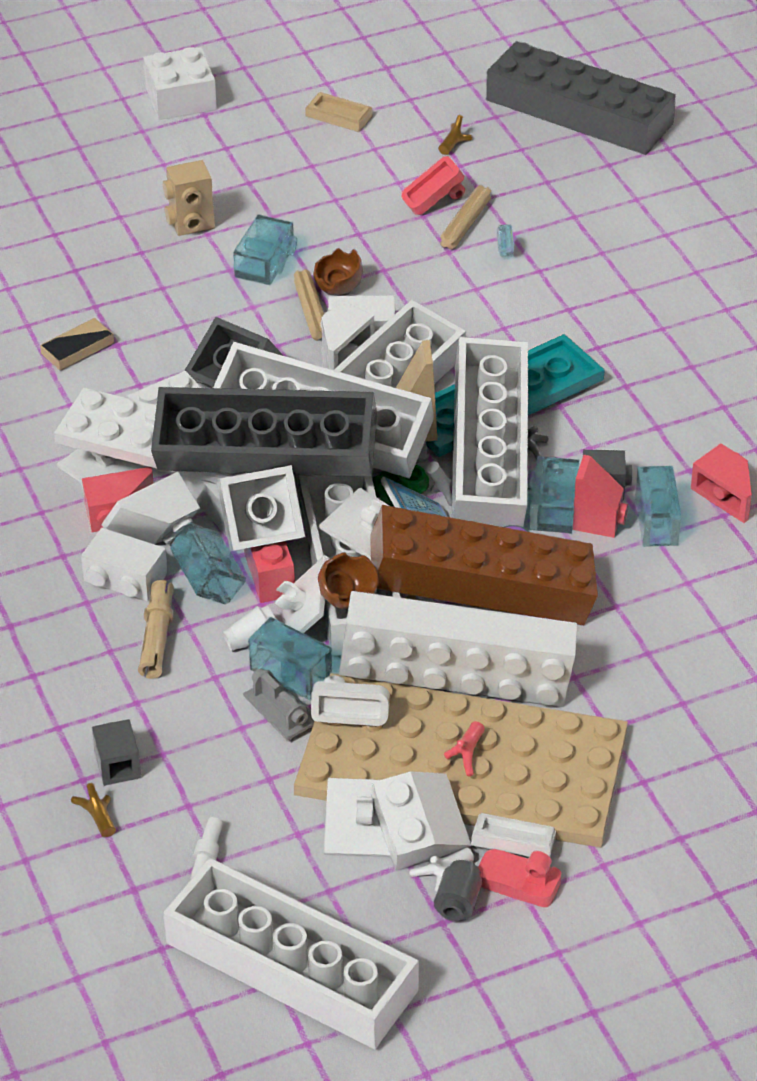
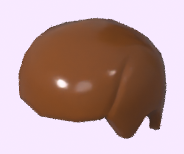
M337 248L331 255L323 256L315 263L314 280L320 289L328 294H349L361 282L363 275L362 259L355 249H352L351 253H346Z
M345 552L335 555L324 562L317 576L320 594L334 607L345 610L349 608L351 591L375 594L379 585L378 570L365 555L352 557L348 556Z

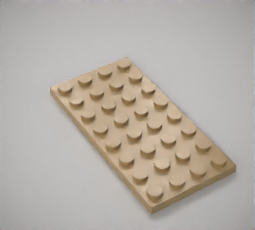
M330 673V676L337 675L344 678L345 683L384 686L390 693L388 720L381 726L314 721L294 783V795L327 801L328 778L383 780L410 771L445 773L465 825L475 826L479 814H490L555 827V840L602 848L628 721ZM478 721L484 725L485 731L474 748L472 758L474 775L468 777L464 769L462 754L460 753L446 759L444 752L450 750L457 744L458 740H461L472 722Z

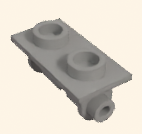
M260 668L253 673V688L244 692L243 696L287 741L313 727L314 720L307 708L274 677L270 670Z

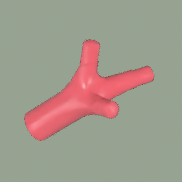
M478 721L472 722L461 740H458L457 744L450 750L444 752L446 759L460 753L462 754L464 769L468 777L474 775L472 767L473 752L485 731L484 725Z

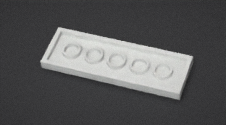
M83 388L55 430V443L157 468L151 453L156 405ZM169 471L173 473L179 472L181 475L217 483V480L220 478L247 474Z

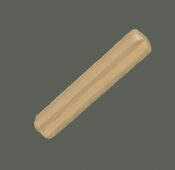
M479 185L475 188L441 234L440 238L442 241L440 244L443 248L448 247L451 250L457 246L491 199L489 187L484 188L482 185Z
M307 269L303 271L297 270L294 273V284L311 337L314 340H319L322 338L321 318L324 312L310 271Z

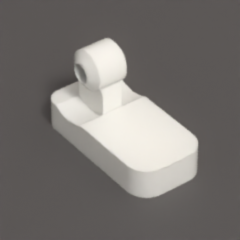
M328 676L324 679V682L318 681L313 686L311 717L316 722L381 726L388 720L390 693L381 685L345 683V679L340 676Z

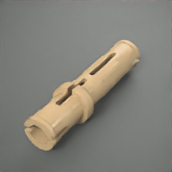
M157 580L152 583L149 605L144 610L146 627L138 672L143 676L146 666H148L146 675L148 679L158 678L162 674L168 625L173 620L171 603L174 586L172 583H169L167 592H165L166 580Z

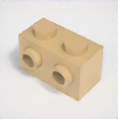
M198 160L166 167L167 180L163 181V191L165 198L169 199V206L164 208L168 225L173 224L178 236L215 229L212 178L204 161Z

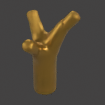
M462 115L457 116L456 122L451 124L449 134L439 145L438 150L441 154L448 155L458 142L472 140V135L461 133Z
M94 783L87 784V790L90 800L73 796L71 803L80 805L91 814L102 837H110L116 832V828L107 811V805L111 801V797L105 795L101 800Z

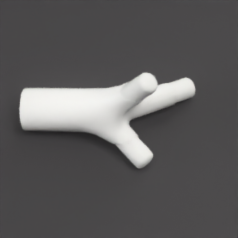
M466 847L444 858L432 856L430 859L431 864L411 869L410 876L436 875L437 880L434 891L437 892L444 870L456 860L473 862V853Z

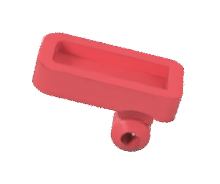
M444 156L403 190L401 197L414 214L421 215L446 194L452 199L461 198L465 193V187L461 184L464 180V174L449 156Z
M491 849L484 854L478 866L481 872L482 888L540 907H549L552 904L561 884V871L556 867H550L552 863L551 858L541 851L532 852L528 859L499 849Z

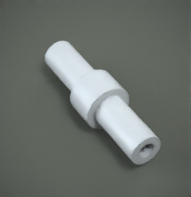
M217 817L207 819L202 839L196 842L192 856L195 863L189 881L209 858L217 859L219 852L217 841L223 824Z

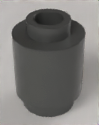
M456 860L444 870L434 899V907L442 917L450 921H461L472 916L482 886L480 869L470 861Z

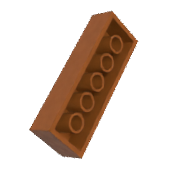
M386 505L381 506L370 535L371 562L377 568L379 577L377 589L538 618L574 622L577 625L583 626L598 597L593 544Z

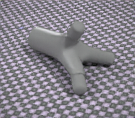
M438 462L429 463L426 471L434 481L431 491L436 492L440 490L449 506H452L451 488L453 479L445 474Z

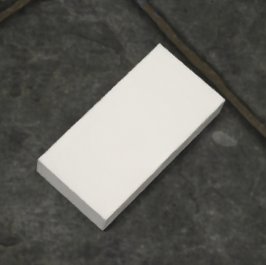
M481 813L478 816L472 833L471 845L488 849H499L508 853L529 857L532 852L541 851L550 857L555 842L556 830H554L555 827Z

